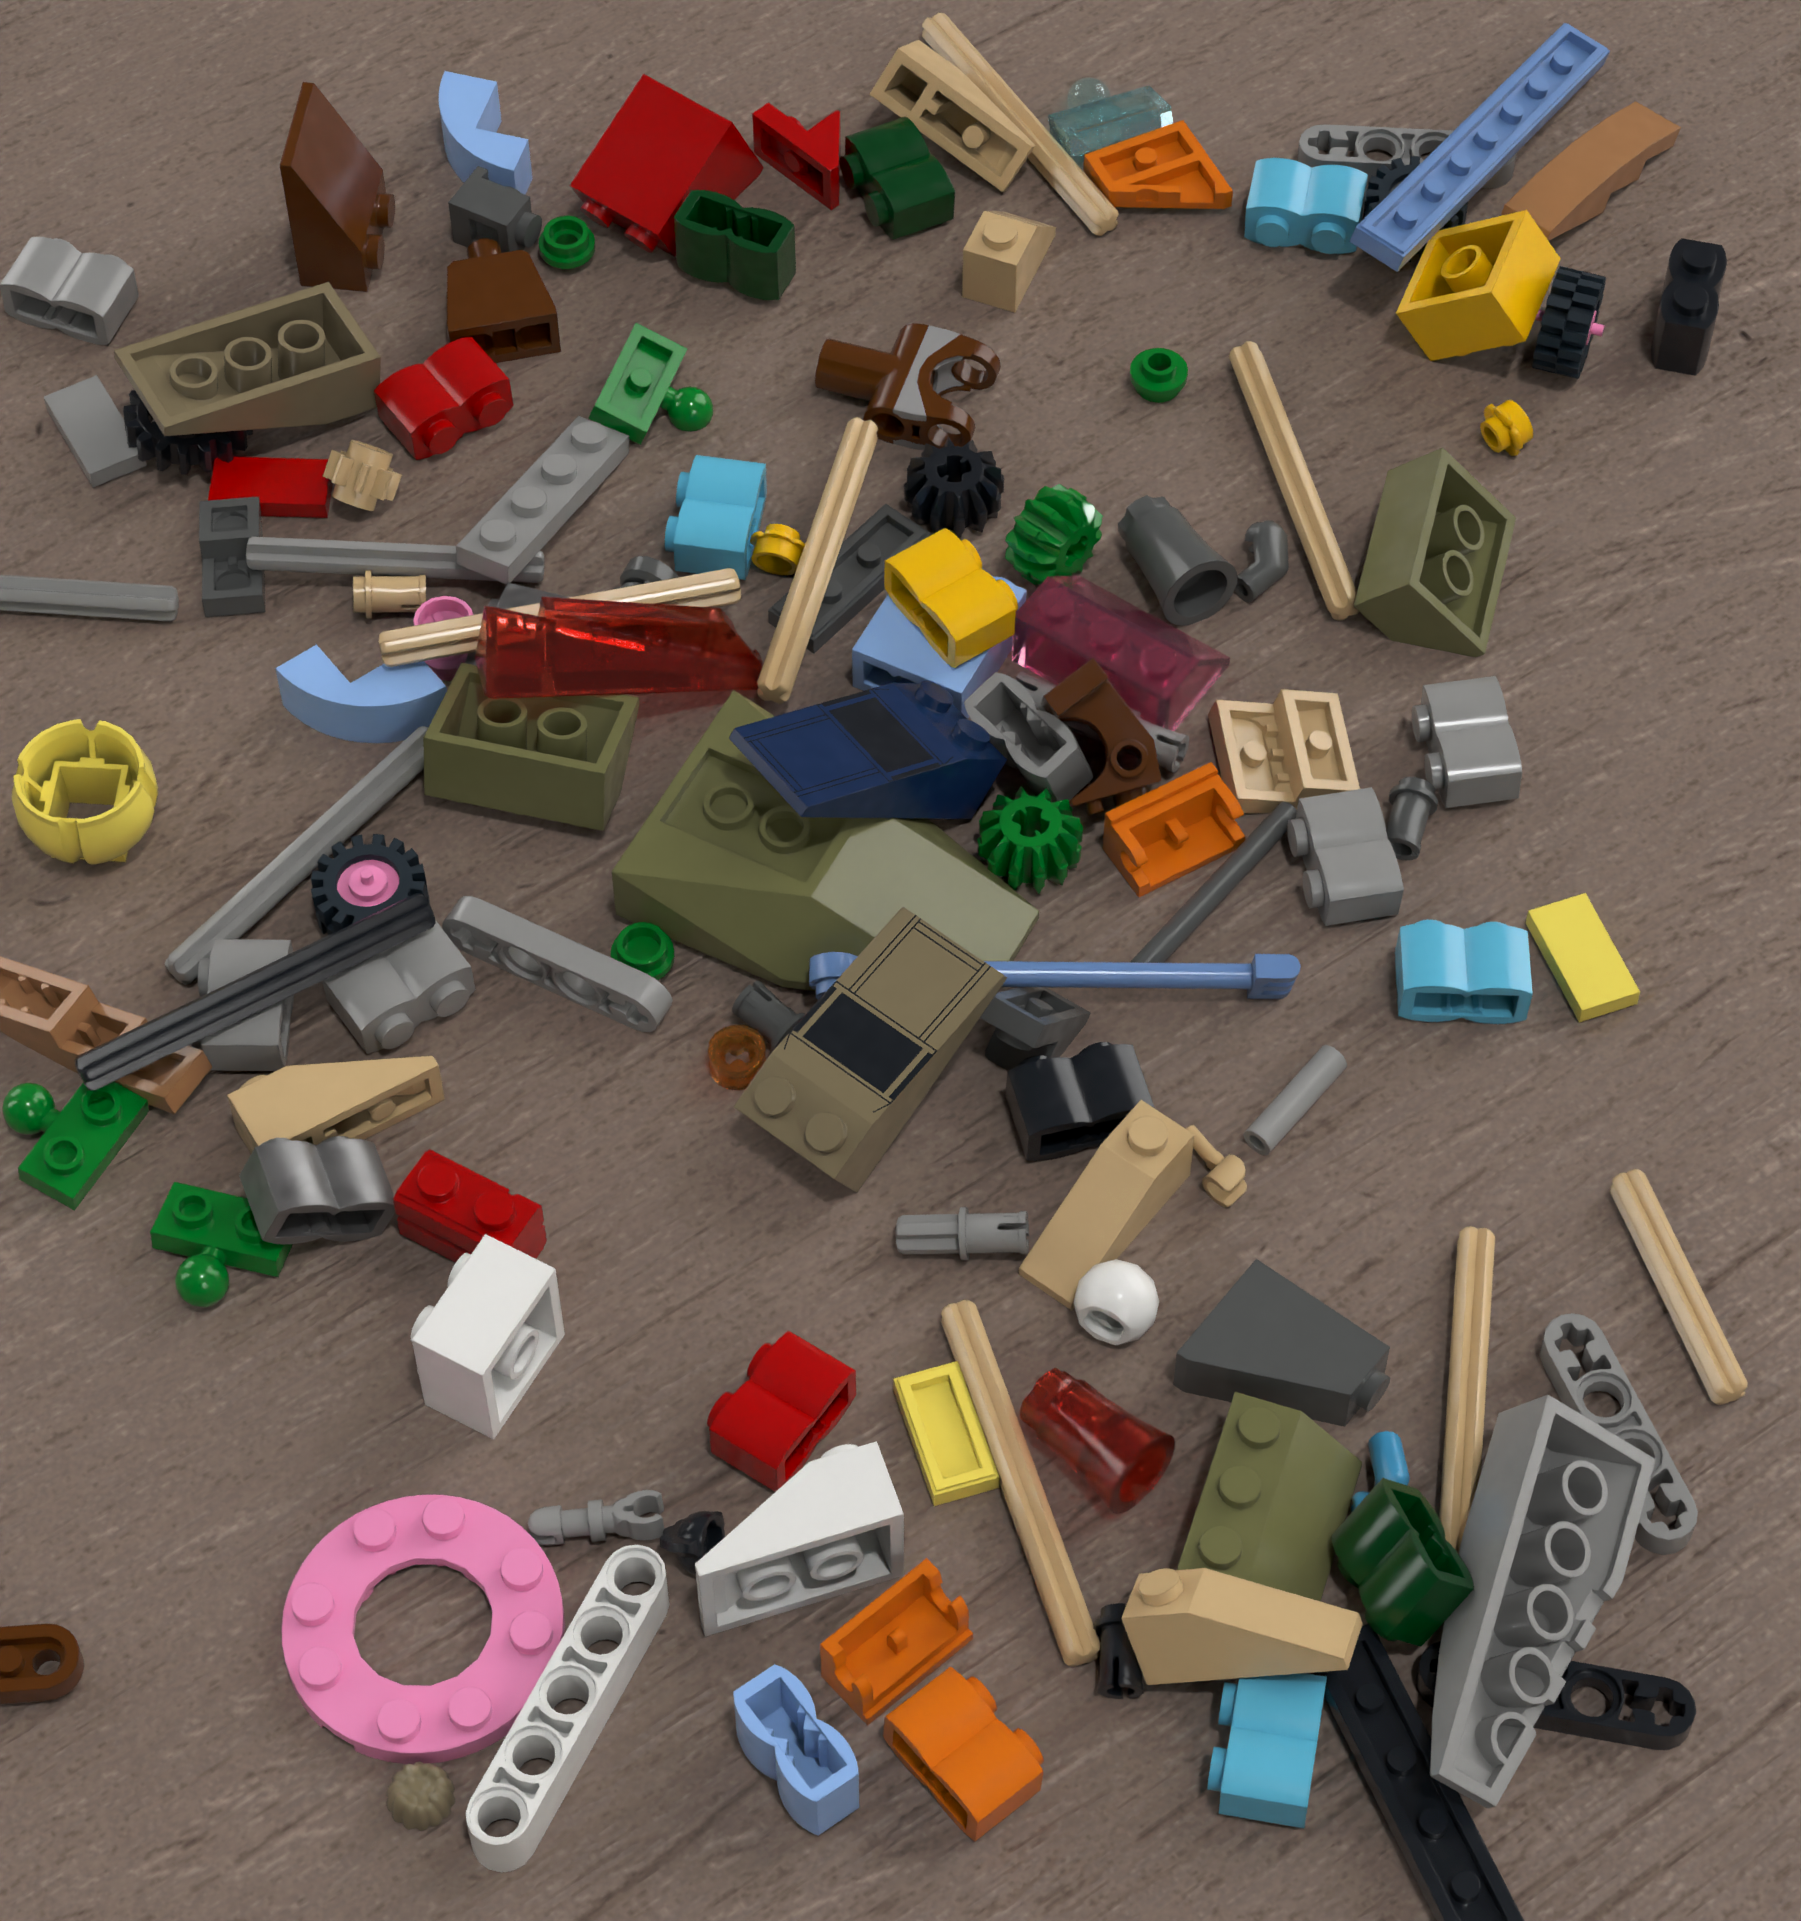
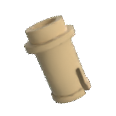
M365 570V576L353 577L354 613H366V619H372V613L416 612L422 603L426 602V575L372 576L371 570Z

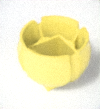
M81 719L56 724L42 731L29 741L17 759L18 769L16 775H14L12 802L20 827L32 843L45 854L67 863H75L79 859L86 860L91 865L108 861L126 862L128 851L141 840L153 820L158 786L150 760L130 734L121 727L106 721L99 720L94 730L86 729ZM70 803L114 805L112 809L97 816L85 819L67 818Z

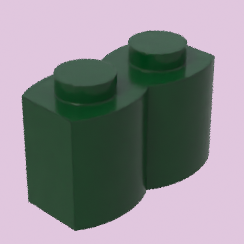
M905 116L845 137V155L840 157L841 173L847 186L850 189L856 188L864 198L865 210L873 226H881L884 232L894 240L954 219L955 190L950 178L940 162L930 154L920 131L908 117Z
M691 190L674 216L677 265L685 273L697 279L716 283L728 282L734 289L749 297L762 300H779L796 274L795 226L786 217L776 212L762 208H742L739 203L726 195L707 190Z
M1382 1478L1332 1534V1544L1339 1558L1337 1562L1339 1571L1347 1581L1359 1588L1360 1597L1366 1609L1365 1619L1369 1626L1379 1636L1388 1641L1394 1642L1399 1640L1422 1647L1474 1590V1583L1467 1566L1457 1551L1445 1539L1443 1525L1435 1510L1416 1488Z

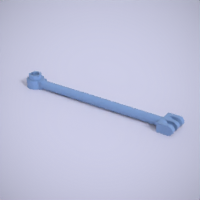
M828 952L817 954L810 958L809 986L816 990V999L819 1000L858 956L843 952ZM1255 954L1251 964L984 961L1007 977L1002 987L1247 989V999H1282L1287 997L1301 968L1299 960L1290 954Z

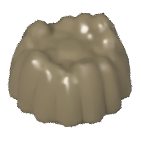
M421 1761L414 1764L408 1763L403 1765L402 1769L393 1775L392 1783L388 1786L386 1792L388 1797L386 1806L392 1812V1818L395 1822L403 1823L404 1827L408 1830L417 1828L423 1831L429 1826L440 1825L442 1819L449 1816L451 1813L450 1808L455 1803L453 1795L455 1788L443 1768L436 1767L431 1763L424 1764Z

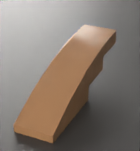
M1635 101L1607 117L1566 147L1537 172L1504 205L1501 215L1527 210L1549 241L1602 214L1611 193L1638 180L1646 160L1674 146L1681 127Z
M0 956V1032L73 1072L78 1073L75 1066V1059L78 1055L148 1022L145 1017L98 1002L89 985ZM186 1046L115 1082L147 1099L149 1105L175 1115L212 1069V1065L203 1050Z

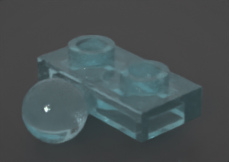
M1093 77L1079 79L1071 86L1067 95L1069 109L1048 115L1050 134L1071 157L1075 155L1084 156V154L1173 123L1171 105L1151 86L1148 85L1111 96L1108 87L1101 80Z

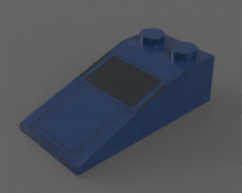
M923 681L921 684L889 683L736 727L729 737L733 744L800 817L972 819L1007 761L989 742L991 739L989 733L979 724L968 720L952 704L954 699L945 688L930 681Z

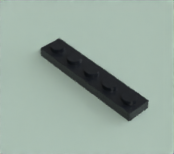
M1369 1624L1362 1626L1348 1670L1314 1672L1313 1674L1327 1677L1324 1697L1436 1921H1524L1459 1792L1430 1776L1431 1738L1378 1634Z

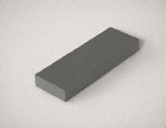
M885 504L850 535L841 545L806 649L812 653L819 650L885 589V560L931 536V533ZM788 592L768 610L769 623L775 628L777 627Z

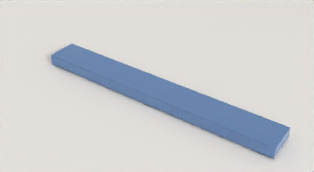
M1564 23L1355 227L1349 242L1398 272L1604 65L1610 50L1571 25Z

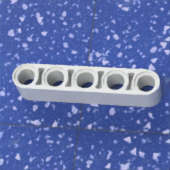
M642 1545L624 1546L613 1552L607 1559L472 1795L466 1810L468 1832L477 1860L487 1869L497 1872L514 1871L525 1865L534 1854L665 1619L669 1608L665 1563L660 1555L651 1548ZM640 1581L652 1586L649 1591L635 1596L624 1594L621 1591L624 1586L631 1582ZM609 1639L620 1644L614 1651L608 1654L599 1655L587 1650L591 1644L598 1640ZM576 1698L587 1703L582 1710L574 1714H562L554 1710L555 1706L565 1699ZM534 1758L548 1759L553 1763L547 1771L538 1775H528L519 1771L525 1762ZM498 1819H510L519 1824L512 1833L503 1837L489 1836L484 1832L490 1823Z

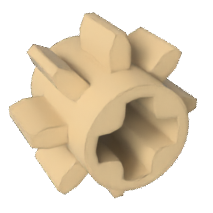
M356 440L350 441L347 452L332 450L323 477L332 480L331 482L335 484L332 497L368 511H374L378 499L393 501L402 474L394 472L389 467L393 454Z

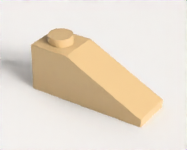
M920 40L897 49L870 92L872 97L901 118L908 117L921 133L1001 192L1007 190L1035 147V144L961 70Z
M433 1056L285 1066L269 1075L253 1077L246 1081L240 1089L227 1095L235 1128L251 1154L255 1147L274 1138L305 1141L314 1145H318L322 1141L334 1136H346L350 1139L365 1140L445 1100L439 1065Z
M1140 1100L1100 1145L1019 1267V1275L1072 1311L1079 1280L1094 1265L1117 1259L1190 1176L1194 1134L1143 1100Z
M1163 1568L1150 1573L1139 1574L1121 1618L1147 1685L1348 1670L1363 1625L1358 1612L1207 1568L1186 1570Z

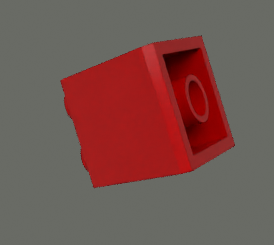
M643 74L569 186L583 202L580 208L581 212L592 221L605 228H608L614 222L626 229L624 235L641 249L652 253L658 247L675 257L674 216L691 190L713 191L735 200L759 177L764 167L733 122Z

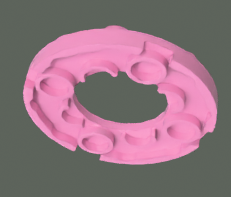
M416 1495L388 1500L353 1515L335 1527L312 1549L300 1566L287 1594L282 1619V1647L288 1673L299 1700L311 1718L321 1728L323 1726L339 1738L354 1745L356 1752L386 1762L414 1764L419 1761L424 1764L440 1763L462 1758L476 1753L505 1737L565 1634L564 1608L559 1583L550 1561L536 1540L522 1526L498 1510L473 1500L447 1495ZM416 1564L437 1565V1567L447 1566L462 1572L468 1580L476 1583L485 1592L492 1610L491 1635L479 1658L458 1676L431 1686L401 1685L378 1675L361 1658L354 1639L356 1614L362 1603L372 1594L375 1585L387 1575L396 1574V1571Z

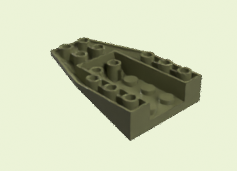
M735 690L732 691L612 870L616 915L634 923H652L661 928L673 940L782 987L816 991L809 986V962L811 957L828 952H843L859 956L902 907H905L983 961H1014L1039 919V910L998 876L989 871L986 866L928 818L800 817L729 739L733 729L736 727L775 717Z

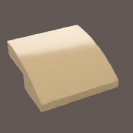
M1281 689L1273 704L1217 699L1214 702L1208 717L1221 778L1238 800L1244 813H1271L1283 801L1290 803L1297 810L1299 798L1360 789L1338 693Z

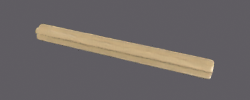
M939 12L932 18L927 17L922 23L924 28L922 37L936 53L961 70L1035 144L1028 159L1089 230L1097 236H1102L1107 231H1113L1118 225L1116 219L1119 213L1112 203L946 14Z
M1246 341L1242 346L1233 347L1229 359L1326 607L1333 619L1338 621L1345 620L1348 616L1356 615L1359 612L1354 607L1357 595L1356 588L1263 354L1255 342Z
M855 417L847 423L757 681L759 687L757 691L758 696L764 701L772 700L782 704L790 697L878 440V427L872 420L864 421Z
M726 568L383 631L379 634V647L385 666L395 667L737 604L741 599L740 582L735 569Z
M1472 1226L1463 1228L1459 1232V1239L1457 1241L1439 1519L1445 1532V1539L1458 1554L1481 1475L1495 1235L1491 1230L1487 1228L1477 1229Z
M970 1300L948 1304L942 1309L941 1323L954 1359L958 1361L1000 1477L999 1484L1063 1661L1070 1667L1090 1663L1100 1655V1641L1096 1630L1093 1629L1092 1619L976 1304Z

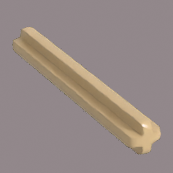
M1633 1169L1627 1173L1618 1174L1612 1180L1613 1184L1610 1187V1193L1711 1401L1717 1405H1723L1740 1399L1745 1395L1748 1382L1645 1173L1639 1169Z

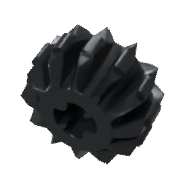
M948 437L943 448L939 449L930 444H925L921 457L910 459V465L907 468V482L904 483V500L907 502V507L912 509V516L917 525L930 523L933 533L944 528L953 530L960 539L967 527L983 532L987 519L997 518L998 512L1001 509V493L1004 492V476L1001 474V468L996 467L992 451L977 453L973 440L960 447L955 446Z

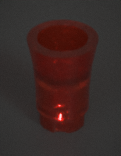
M1057 1368L1046 1372L1036 1381L1035 1386L1027 1397L1024 1398L1020 1408V1419L1033 1428L1037 1439L1061 1457L1080 1475L1115 1514L1124 1513L1136 1506L1156 1486L1168 1468L1174 1454L1175 1439L1172 1435L1137 1418L1105 1397L1085 1380H1076L1067 1372H1061Z

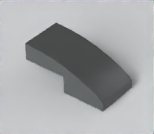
M259 497L199 502L202 602L205 617L265 612L264 570H252L246 563L248 539L251 537H263Z

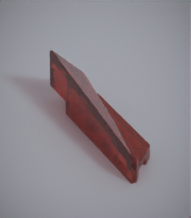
M541 597L538 616L484 606L475 654V661L484 694L492 699L758 690L757 681L763 667V661L756 649L752 650L737 633L732 621L721 608Z

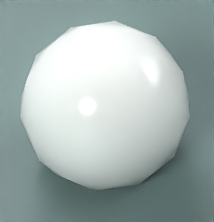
M1115 1259L1094 1265L1079 1280L1073 1303L1078 1322L1088 1333L1098 1340L1113 1345H1120L1139 1340L1154 1324L1159 1306V1298L1154 1280L1138 1265Z

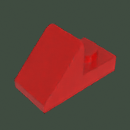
M769 102L752 113L754 154L831 211L839 206L840 111H834L808 131L804 129L803 125L796 118L786 116Z

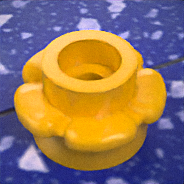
M1507 400L1497 407L1493 404L1485 407L1484 417L1486 420L1480 424V430L1487 445L1497 453L1506 450L1511 456L1518 455L1523 445L1533 439V428L1524 410L1513 400Z
M769 524L766 526L764 533L757 531L751 535L750 543L754 545L751 560L755 566L766 572L777 575H792L796 572L805 543L800 540V534L795 529L782 524Z

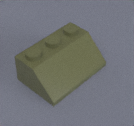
M1443 447L1388 470L1354 607L1391 641L1475 658L1484 655L1516 517Z
M461 662L423 737L424 794L458 803H467L512 812L517 815H527L567 823L577 827L604 831L622 790L639 709V697Z
M1235 1392L1177 1570L1207 1568L1321 1602L1336 1553L1332 1544V1534L1346 1520L1361 1471L1362 1461L1302 1411Z

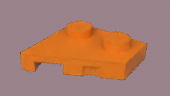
M1184 120L1084 154L1083 171L1114 207L1226 209L1232 206V188Z

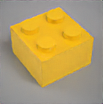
M1527 210L1439 230L1427 242L1396 311V315L1430 361L1453 356H1465L1472 352L1501 346H1513L1520 342H1525L1561 259Z

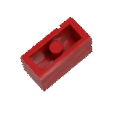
M431 1149L424 1152L393 1197L395 1213L399 1215L397 1222L400 1234L455 1263L464 1253L472 1254L485 1234L537 1259L547 1242L545 1226L542 1225L544 1217L541 1205L520 1194L511 1195L508 1188Z

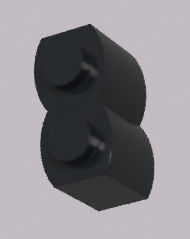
M1681 238L1673 247L1669 257L1651 344V360L1655 369L1696 376L1704 367L1718 314L1719 297L1727 266L1726 253L1722 245Z
M1098 1042L1087 1046L1079 1054L1071 1058H1051L1046 1055L1032 1056L1007 1072L1005 1096L1026 1160L1028 1161L1052 1160L1075 1154L1088 1147H1100L1103 1141L1140 1100L1155 1108L1134 1047L1130 1044Z

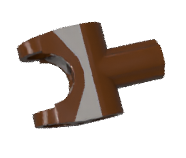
M912 323L905 325L900 330L891 353L834 339H826L819 354L815 373V386L819 389L870 401L863 420H872L876 423L878 427L877 437L882 441L917 450H924L925 444L941 449L949 437L955 446L963 447L972 440L976 429L974 420L964 410L951 405V401L941 396L954 391L970 392L971 389L982 390L990 388L996 381L1001 365L996 353L978 340L950 330ZM964 359L976 361L983 365L986 370H977L966 363ZM938 424L952 426L956 428L960 432V434H951L943 431V428L940 427Z

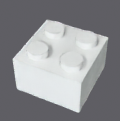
M485 1234L472 1254L464 1253L457 1260L449 1275L448 1288L436 1306L429 1305L419 1314L412 1328L411 1342L425 1405L494 1440L564 1337L565 1332L556 1269Z

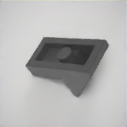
M1018 987L998 992L980 1017L996 1027L985 1050V1056L988 1060L1008 1071L1032 1056L1060 1057L1085 1026L1091 1012L1046 987Z

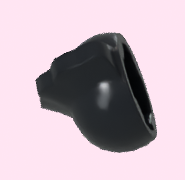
M699 1511L677 1521L675 1525L663 1530V1536L660 1537V1547L675 1553L681 1566L689 1573L696 1575L695 1563L725 1537V1523L722 1512Z

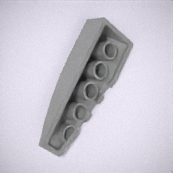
M1550 1395L1542 1396L1498 1414L1459 1549V1555L1471 1574L1474 1590L1445 1620L1439 1650L1432 1714L1430 1776L1486 1808L1495 1807L1498 1804L1536 1736V1731L1533 1727L1545 1706L1555 1703L1566 1683L1562 1675L1575 1652L1584 1650L1596 1628L1592 1625V1622L1604 1601L1613 1599L1623 1582L1656 1461L1655 1458Z

